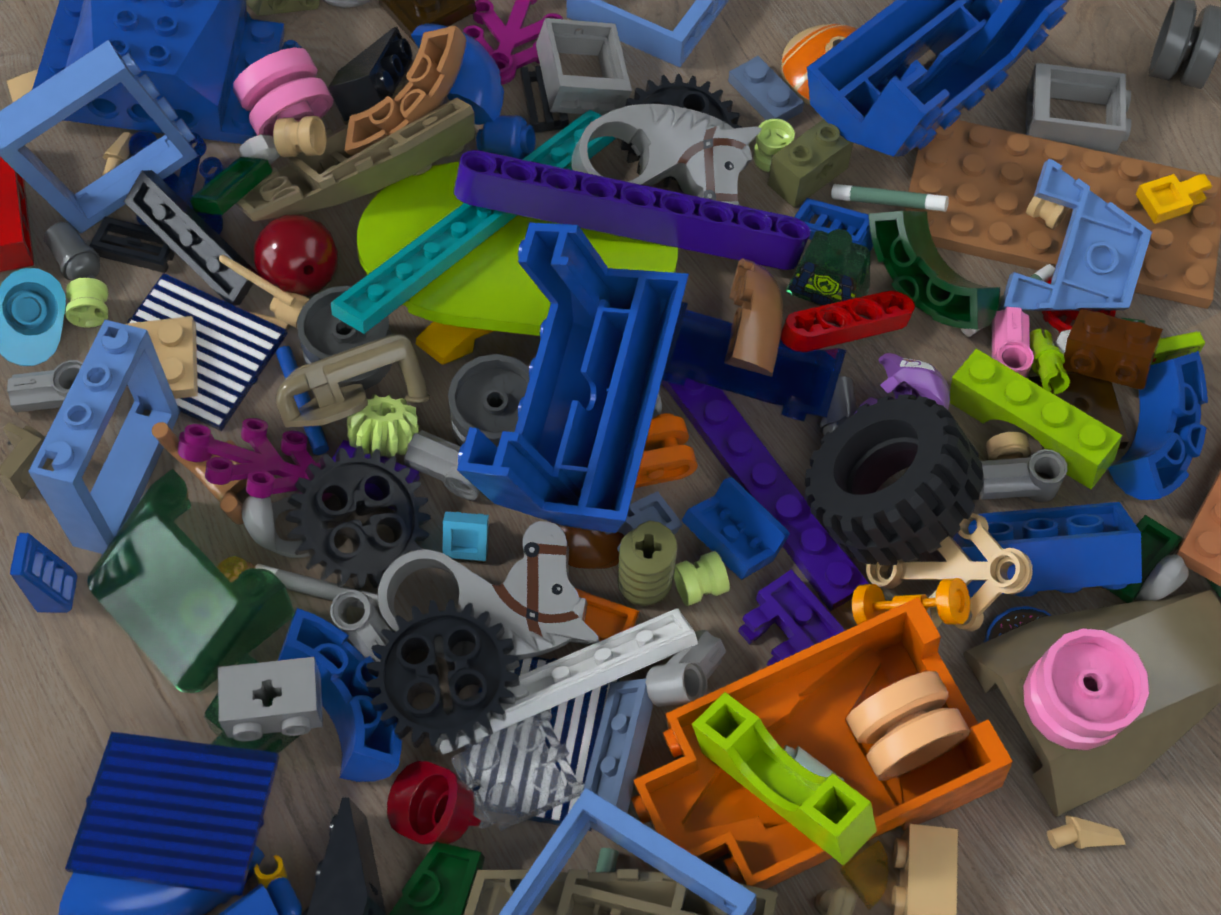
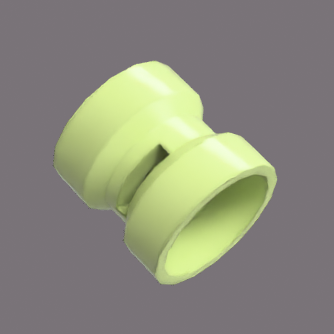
M768 119L759 125L761 131L756 136L753 160L765 172H770L772 156L794 141L795 131L793 127L782 119Z
M716 551L701 555L699 561L694 562V565L687 560L675 564L674 582L686 606L701 602L703 594L718 596L730 590L726 568Z

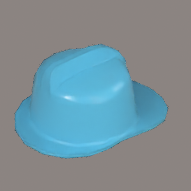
M23 268L12 272L1 283L0 354L11 363L19 366H35L47 361L56 352L61 338L66 309V295L60 282L52 274L38 268Z

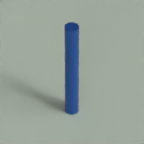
M282 346L276 350L277 359L286 379L299 367L290 346ZM308 391L294 396L298 409L311 401ZM303 427L313 454L322 455L329 450V446L322 427Z

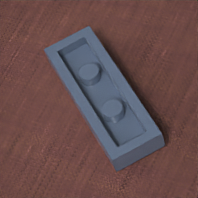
M646 679L610 683L583 791L585 788L589 789L625 813H628L634 788L633 780L636 779L653 709V703L647 693Z

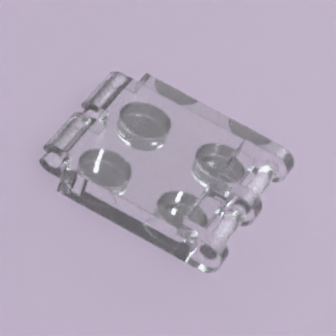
M549 709L478 739L475 745L469 743L464 746V752L451 758L461 781L466 783L471 789L478 786L481 787V789L473 792L475 796L474 814L481 820V829L497 823L499 830L503 831L573 800L582 794L584 783L583 781L577 782L566 758L569 755V751L565 744L559 743L550 724L552 715ZM540 725L542 726L543 731L549 741V744L551 746L550 749H548L542 737V732L538 727ZM557 761L568 782V786H565L561 778V773L555 765V762Z

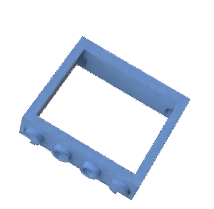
M602 0L565 1H567V18L576 21L616 24L621 42L680 68L729 0H696L673 32Z
M109 40L0 111V157L80 234L126 204L124 200L141 171L153 170L163 180L198 157L190 141L195 139V136L183 119L180 118L176 122L174 121L178 115L166 98L163 96L159 100L156 99L160 93L149 77L144 74L139 78L138 74L141 73V70L131 55L128 53L122 57ZM121 82L165 135L74 195L25 145Z
M104 320L28 471L72 546L112 557L115 555L164 449L152 435V427L158 422H164L172 430L180 414L146 329ZM128 385L134 403L91 492H89L82 476ZM145 409L151 411L149 416L142 415ZM47 458L54 460L52 463L54 471L42 469Z
M585 788L499 915H532L590 827L728 915H752L756 909L757 895Z

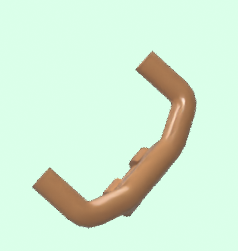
M156 423L152 427V435L220 502L222 511L232 522L237 525L244 524L241 512L243 504L236 494L247 485V479L230 481L224 485L208 482L205 479L207 461L191 462L181 458L178 454L179 438L166 423ZM232 440L226 441V443L237 446ZM213 454L211 458L220 457V456H217V455H214V454ZM230 460V461L233 463V465L241 464V463H238V462H235V461Z

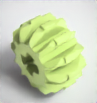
M373 394L371 399H367L368 405L363 410L347 417L349 445L354 448L362 446L364 455L372 454L376 449L380 450V456H387L388 458L395 457V454L406 455L408 444L412 440L413 435L419 433L416 408L407 405V401L403 398L392 399L390 394L386 397H379Z

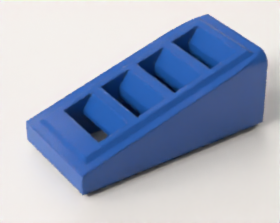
M806 198L795 215V218L802 220L809 226L811 231L809 239L814 241L815 236L816 242L819 241V235H817L819 231L833 236L836 229L845 228L851 235L850 246L854 243L868 249V253L873 248L868 214ZM815 214L818 215L819 218L815 224L810 223ZM828 222H832L831 226L826 228ZM834 239L837 242L836 247L844 250L846 242ZM834 241L829 243L830 245L835 246ZM847 246L846 251L854 253L851 247Z
M19 533L10 575L37 612L67 613L71 611L78 577L76 572L29 533Z

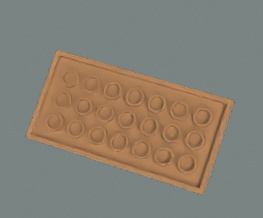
M956 120L946 130L940 126L935 130L937 133L936 137L922 150L918 148L908 192L948 196V208L946 212L904 207V211L927 212L929 230L935 247L1034 270H1040L1048 264L1056 268L1073 209L1069 210L1063 221L1054 230L1046 226L1044 219L1040 217L1033 218L1026 214V210L1034 197L1043 164L1048 159H1052L1062 166L1060 169L1075 180L1079 178L1089 185L1090 191L1107 203L1112 202L1152 232L1135 287V293L1208 309L1212 303L1221 233L1220 177L1206 175L1213 185L1211 189L1203 191L1207 197L1206 201L1193 205L1189 213L1154 224L1136 196L1139 185L1175 174L1178 180L1183 182L1202 173Z

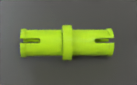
M1041 328L1035 329L1030 332V349L1034 355L1032 369L1040 376L1044 389L1049 392L1053 389L1054 394L1062 393L1068 388L1070 383L1069 376L1063 367L1065 363L1063 353L1054 345L1052 335L1048 330L1045 329L1042 334Z

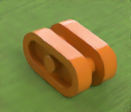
M664 413L655 416L651 420L634 488L683 479L696 471L698 464L692 447L684 445L689 439V433L685 420L682 417L674 416L671 413Z

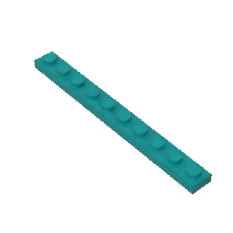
M589 109L522 160L572 170V154L575 146L587 126L603 115ZM602 136L591 140L587 147L589 159L613 142L616 137ZM463 203L331 302L332 315L365 334L517 215Z

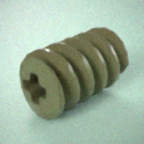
M650 520L644 522L637 528L629 531L621 541L617 583L624 599L632 604L640 606L655 605L665 599L671 591L678 547L676 537L662 523Z

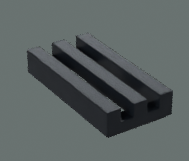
M540 65L535 66V71L531 72L528 71V67L520 68L530 125L534 128V132L560 130L569 125L567 113H558L559 120L554 121L552 112L549 109ZM531 82L538 83L545 122L538 121Z
M106 216L89 245L102 258L162 273L167 272L169 268L167 262L168 260L172 261L175 256L174 251L150 227ZM108 231H109V232H113V233L125 235V236H127V237H126V238H122V237L110 235V234H107V233H108ZM141 240L161 244L163 247L142 243Z

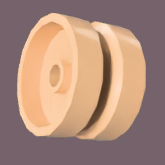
M926 671L912 675L880 690L864 700L846 717L847 723L858 743L874 744L866 756L878 781H886L902 776L930 763L956 747L969 735L970 729L958 709L941 708L948 698V690L936 671Z

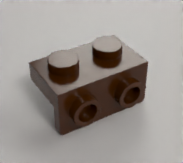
M1080 309L1067 338L1063 367L1067 371L1142 390L1145 388L1150 366L1159 346L1163 329L1149 326L1142 322H1133L1108 316L1101 312Z

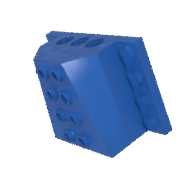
M60 0L32 90L109 40L122 57L128 53L131 55L141 70L138 77L140 78L144 74L149 77L160 93L156 99L159 100L164 96L178 115L174 121L176 122L182 118L195 138L243 144L248 139L257 136L249 121L251 111H246L240 105L233 92V83L239 74L251 64L281 50L285 35L284 23L247 18L246 0ZM121 82L63 120L164 134Z

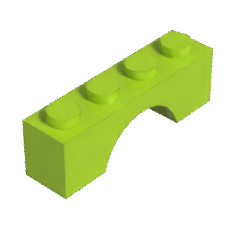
M975 349L952 376L950 404L983 424L989 420H1002L1023 429L1033 436L1045 449L1056 451L1062 455L1067 463L1066 475L1090 490L1115 460L1122 438L1120 433L982 351Z
M726 692L692 723L702 754L843 866L877 831L872 804L868 799L832 773L829 777H822L800 765L774 740L757 715Z

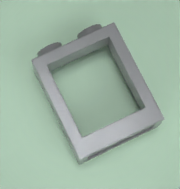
M545 18L536 42V48L550 112L584 114L590 109L605 115L612 110L625 107L626 100L630 97L632 89L616 24ZM558 53L598 56L603 78L563 75Z
M1036 63L1027 87L1026 135L1116 155L1121 142L1128 140L1131 131V119L1126 118V112L1131 101V90H1126V74ZM1050 98L1106 105V124L1050 117Z

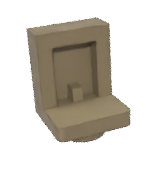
M8 422L3 430L14 449L0 465V480L9 493L23 499L28 491L36 486L28 471L45 437L30 426H25L22 429ZM47 458L42 469H47L53 459Z

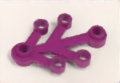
M477 0L475 2L477 12L473 13V19L475 22L487 26L499 42L497 50H493L486 42L484 31L481 27L470 25L462 31L472 37H477L475 39L494 58L501 72L502 85L511 82L515 78L517 69L533 62L540 64L536 42L533 44V47L512 55L514 48L538 38L545 18L563 19L559 14L549 13L542 20L522 28L530 5L535 4L537 0H515L506 26L494 12V5L491 1Z
M259 418L245 419L241 430V438L245 442L250 443L255 452L214 439L211 430L201 424L188 425L179 435V456L191 462L207 461L205 479L208 482L224 485L230 481L247 479L246 492L255 498H267L272 494L298 491L299 494H302L294 486L298 478L310 480L305 472L310 464L321 469L320 463H315L306 450L307 436L299 431H286L282 434L280 450L285 455L291 456L296 465L284 462L267 438V422ZM213 454H214V455H217V456H220V457L211 458ZM230 460L235 461V462H238V463H241V464L233 465V463H232ZM273 475H278V476H281L282 478H276V479H275ZM322 494V501L329 500L333 494Z

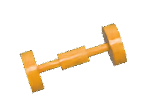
M960 578L941 580L937 587L936 598H928L925 594L894 596L892 601H885L884 594L878 585L863 584L857 586L854 590L852 613L858 625L886 612V610H891L919 597L926 611H928L929 607H937L939 617L945 624H963L967 621L970 613V595L965 582Z

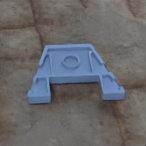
M1048 159L1043 164L1034 196L1073 209L1051 284L1015 272L1010 274L999 309L1004 310L1006 307L1021 308L1022 311L1128 309L1152 232L1112 202L1107 203L1090 191V186L1079 178L1075 180L1060 169L1062 166L1055 160Z

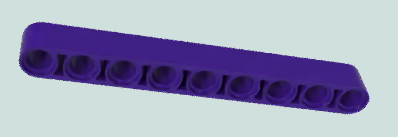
M478 150L466 151L462 154L454 186V195L457 199L469 205L560 224L578 225L584 229L734 260L744 258L759 265L783 270L794 269L798 266L811 233L809 226L805 222L787 215Z

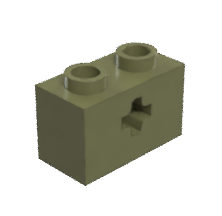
M823 119L772 156L768 186L795 208L805 201L806 198H809L848 169L854 143L843 138L835 125L828 124Z

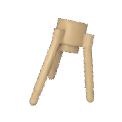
M225 255L219 257L221 263L274 296L270 304V310L275 313V317L227 307L223 308L253 322L274 326L284 332L288 331L290 325L297 328V320L301 309L310 300L308 297L284 292Z

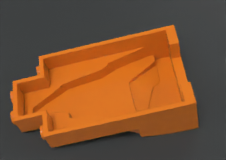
M917 597L666 713L669 729L662 732L673 758L680 755L682 757L634 779L633 782L638 795L631 797V801L641 823L645 824L651 821L657 833L705 863H709L729 853L730 857L723 860V863L732 880L737 883L768 889L833 857L702 754L692 723L724 692L757 715L770 735L782 748L785 745L796 749L797 746L801 747L835 772L836 775L844 778L845 783L871 802L877 831L869 840L898 826H901L903 831H905L909 824H921L1002 787L1013 761L989 719L981 723L977 722L938 653L941 635L921 600ZM926 671H936L948 690V698L941 708L958 709L970 729L969 735L956 747L930 763L902 776L886 781H878L866 756L874 744L858 743L847 723L846 717L864 700L880 690L912 675Z

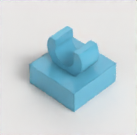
M445 511L442 553L453 559L486 561L488 554L489 515Z

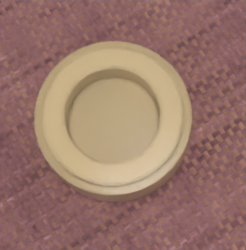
M1021 432L1001 433L993 436L986 442L989 460L1028 458L1031 454L1028 436Z

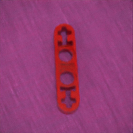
M885 291L793 312L787 316L784 322L780 339L790 349L799 352H809L903 329L907 326L913 314L915 304L911 298L901 292ZM827 322L836 324V325H838L839 327L833 326V325H831V324H829V323H827Z

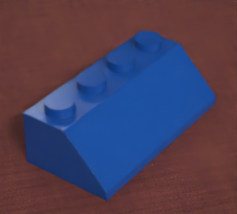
M1120 502L978 514L987 520L988 532L1003 549L1014 548L1020 550L1029 557L1032 563L1033 573L1030 583L1023 591L1013 594L1015 596L1029 597L1037 594L1038 591L1047 590L1076 593L1084 587L1097 586L1116 590L1125 588L1128 584L1142 583L1141 532ZM976 520L969 524V534L975 532L977 528ZM958 533L953 537L954 541L972 562H988L973 541L962 538ZM1015 564L1011 565L1007 570L1009 580L1015 574ZM971 581L967 588L970 599L986 581Z

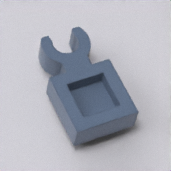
M657 491L630 504L626 521L617 532L625 536L629 531L650 520L662 523L674 535L682 527L683 523Z

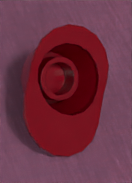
M416 761L407 765L399 773L390 789L387 800V817L391 828L398 834L422 845H431L434 842L454 843L463 836L469 826H480L481 820L473 815L475 796L472 789L458 779L452 770L431 762Z

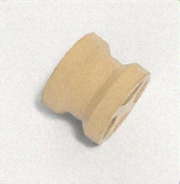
M1034 196L1026 210V214L1033 218L1040 217L1044 219L1046 226L1054 230L1063 221L1071 208Z

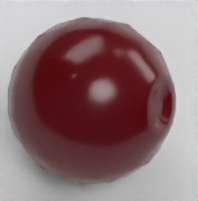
M300 214L284 215L271 221L260 232L254 245V262L259 276L284 292L308 297L321 291L332 280L337 269L338 251L331 233L320 222Z

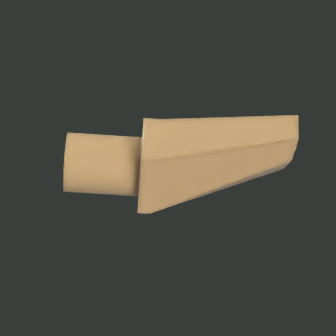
M123 132L104 153L103 158L107 162L103 175L128 159L135 135Z
M1069 815L1065 816L1066 825L1047 831L1048 840L1054 849L1074 843L1075 847L1080 849L1096 846L1126 845L1119 829Z

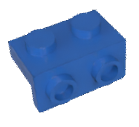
M733 477L724 479L714 496L689 508L681 520L711 551H716L726 566L741 580L772 563L790 535L789 531Z

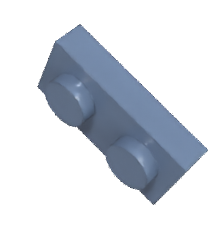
M759 56L729 71L728 82L765 120L782 119L787 121L803 112L804 101Z

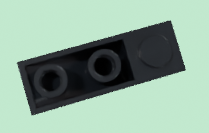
M398 27L389 30L338 70L328 86L344 121L349 120L351 115L361 113L375 106L387 96L392 98L412 61L410 44L405 38H402Z
M342 797L338 813L334 815L330 823V839L324 859L319 862L316 869V886L310 906L305 909L303 915H386L367 817L350 798Z

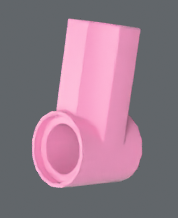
M1006 307L1004 310L997 311L992 320V358L1027 378L1034 360L1033 351L1030 349L1029 315L1025 314L1021 308Z

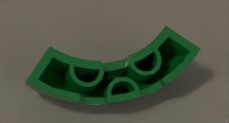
M894 211L868 214L870 233L879 263H884L887 272L894 281L891 285L897 292H901L911 298L917 308L933 317L932 320L962 329H983L990 325L999 305L1000 287H987L972 283L958 275L946 264L932 240L927 212Z

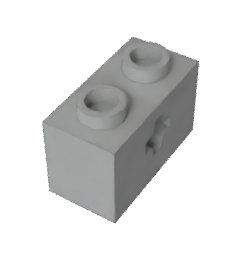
M315 657L218 667L219 723L227 738L233 737L238 741H253L260 739L262 734L282 732L288 736H299L309 733L311 728L323 727L321 674ZM275 697L273 698L272 706L266 707L269 705L270 698Z

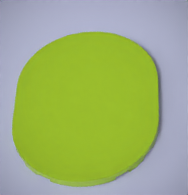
M459 162L434 165L423 174L404 178L385 187L369 202L360 218L357 229L359 263L363 266L367 275L463 204L454 195ZM517 215L402 305L408 307V313L445 325L540 336L541 324L547 319L551 303L518 263V249L521 241L525 239L529 222L560 223ZM581 228L608 268L676 273L678 247Z

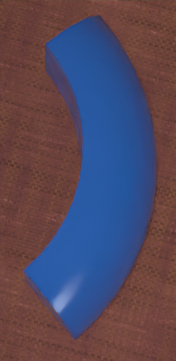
M423 24L417 26L411 36L417 47L420 48L424 32L446 28L447 26ZM462 32L466 37L465 54L459 74L447 97L449 101L457 97L471 105L474 111L475 124L484 125L486 121L494 122L501 113L504 99L501 72L494 58L481 43L467 33Z
M1199 351L1151 365L1145 388L1142 390L1138 389L1140 413L1134 440L1126 454L1108 468L1114 482L1126 494L1139 500H1156L1171 494L1188 478L1187 469L1192 458L1200 456L1207 429L1200 424L1201 405L1208 403V396Z
M297 608L277 661L315 657L321 674L322 706L333 721L341 744L342 764L339 778L356 782H375L388 778L399 766L402 739L399 740L394 733L398 722L385 727L380 718L386 710L375 711L371 703L379 695L370 693L366 685L370 680L378 678L369 674L367 664L374 662L371 656L365 658L347 641L349 635L315 614Z
M209 825L205 831L244 837L227 827ZM198 839L192 846L251 854L249 862L185 853L175 860L247 869L245 877L163 866L150 872L240 884L243 887L255 873V865H260L265 854L255 844L252 847ZM74 871L64 890L58 915H205L220 903L223 905L227 903L236 893L124 877H103Z

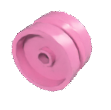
M294 47L269 54L251 64L234 81L233 92L240 105L246 111H251L249 121L257 136L260 134L273 136L274 125L279 118H294L296 121H301L302 118L307 116L322 118L332 107L334 99L325 82L321 78H316L318 69L304 48Z
M1079 629L1064 634L1030 668L1023 686L1024 706L1032 724L1048 740L1066 749L1090 750L1107 744L1143 712L1149 695L1148 674L1139 655L1123 639L1104 630Z

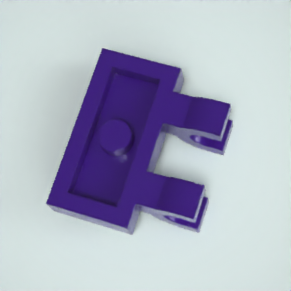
M792 569L758 591L755 600L760 606L743 616L742 620L745 624L739 627L738 630L748 644H751L761 637L772 624L776 623L789 638V640L772 649L771 654L774 657L768 660L767 666L845 631L841 624Z

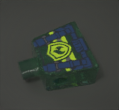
M836 229L830 233L821 230L816 231L785 293L819 306L867 296L870 289V251L867 247L853 243L852 236L845 230Z

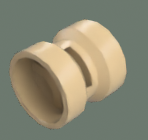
M307 116L302 118L301 121H296L294 118H279L274 125V144L281 157H296L302 152L306 156H321L324 153L327 138L325 126L320 117Z

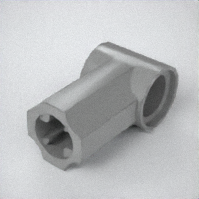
M68 360L59 364L54 370L12 375V378L8 379L7 385L11 408L15 413L61 408L83 363L78 360Z
M423 430L413 435L404 457L406 466L443 481L448 490L461 498L475 500L480 493L471 482L457 471L458 453L461 446Z
M1043 449L1035 452L1029 458L981 461L983 477L980 480L982 482L980 496L982 500L1028 497L1035 502L1050 501L1056 497L1067 473L1065 458L1056 451ZM1036 473H1044L1048 475L1051 479H1043L1039 477Z
M345 590L339 593L333 599L330 606V615L333 622L349 635L348 638L354 647L365 658L371 656L374 662H379L380 660L374 655L371 648L373 645L386 646L387 642L383 638L381 631L383 629L393 631V629L387 624L380 613L377 602L371 597L356 590ZM356 601H362L365 609L363 618L355 624H350L346 614L348 607Z
M707 630L695 631L698 641L697 645L674 654L665 665H656L650 668L645 683L651 702L657 707L687 704L705 696L708 687L707 680L722 663L721 658L726 653L720 638L714 637Z

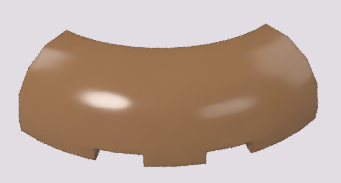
M456 25L423 33L417 56L406 74L409 82L395 98L392 99L387 96L368 110L350 116L344 150L346 153L354 156L442 105L456 81L466 49V37Z
M743 258L738 261L729 299L734 301V305L741 306L742 308L738 307L733 318L724 364L772 377L782 329L783 301L778 283L768 270L751 260Z

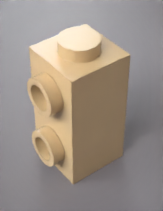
M909 824L902 837L895 839L893 867L900 868V886L893 887L891 898L892 915H957L958 829Z

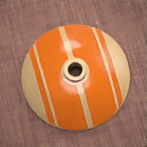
M842 24L818 25L801 31L788 42L782 54L781 74L784 82L804 103L810 105L807 67L856 31L857 28Z

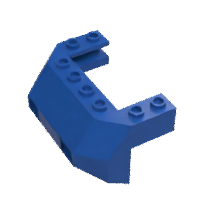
M895 0L807 67L810 105L828 124L835 125L839 129L840 135L847 141L893 157L904 156L916 146L919 150H922L936 137V129L940 126L944 130L948 129L961 116L959 111L965 107L970 111L985 96L984 90L987 88L992 92L996 90L1008 78L1009 75L1006 71L1028 49L1031 52L1035 51L1048 38L1049 35L1045 30L1053 29L1066 16L1067 12L1063 8L1069 0H1003L1002 2L999 0ZM931 50L937 58L931 67L926 70L917 59Z
M529 222L525 239L519 245L518 263L538 286L551 305L547 319L541 324V340L536 357L532 359L529 366L530 379L525 397L521 398L518 405V421L515 432L502 431L497 447L478 428L469 427L466 441L459 449L457 471L494 504L566 527L616 533L627 518L689 273L608 268L578 225Z

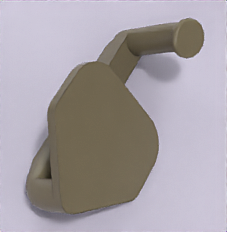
M391 334L295 369L280 385L275 398L284 426L288 428L326 425L363 410L368 405L363 385L352 384L340 388L338 382L397 361L407 386L408 394L405 396V400L410 403L429 401L430 395L427 394L425 379L412 343L402 334ZM313 389L315 398L298 409L294 396Z

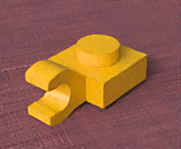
M1172 174L1139 185L1136 196L1153 223L1156 224L1189 213L1193 205L1206 201L1207 197L1203 191L1211 189L1213 185L1205 174L1196 175L1183 182H1180L1176 175Z

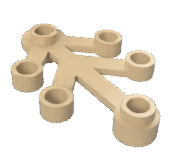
M972 513L968 520H962L959 524L961 530L958 534L964 539L973 541L988 562H972L954 539L948 536L940 542L942 547L937 549L947 562H903L901 559L898 560L897 565H893V572L889 578L887 571L891 565H880L878 562L876 565L867 564L866 574L872 584L888 589L897 587L903 580L960 578L965 582L966 586L971 581H986L970 599L971 621L968 624H954L957 628L966 631H975L981 627L984 620L983 612L1002 593L1013 595L1023 591L1030 583L1033 573L1029 557L1024 552L1014 548L1003 549L988 532L987 520L975 513ZM976 520L977 528L974 533L969 534V524ZM1015 564V574L1009 580L1007 570L1011 565ZM936 591L929 598H936ZM929 607L931 620L935 627L938 628L942 620L939 617L937 607Z

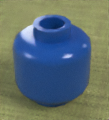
M500 115L494 122L486 121L483 129H479L477 132L476 144L478 151L524 159L535 150L536 138L534 128L528 125L526 120L519 115Z

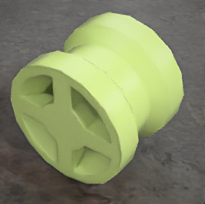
M78 278L67 284L66 297L69 301L66 306L67 320L79 327L90 328L102 325L104 320L108 319V308L104 304L108 299L107 285L95 278Z

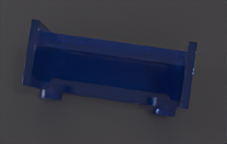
M682 301L662 377L663 381L685 386L686 379L719 388L782 407L780 415L805 422L806 415L827 417L847 350L834 348L799 352L788 348L780 339L772 377L724 364L732 323L687 310L688 303Z

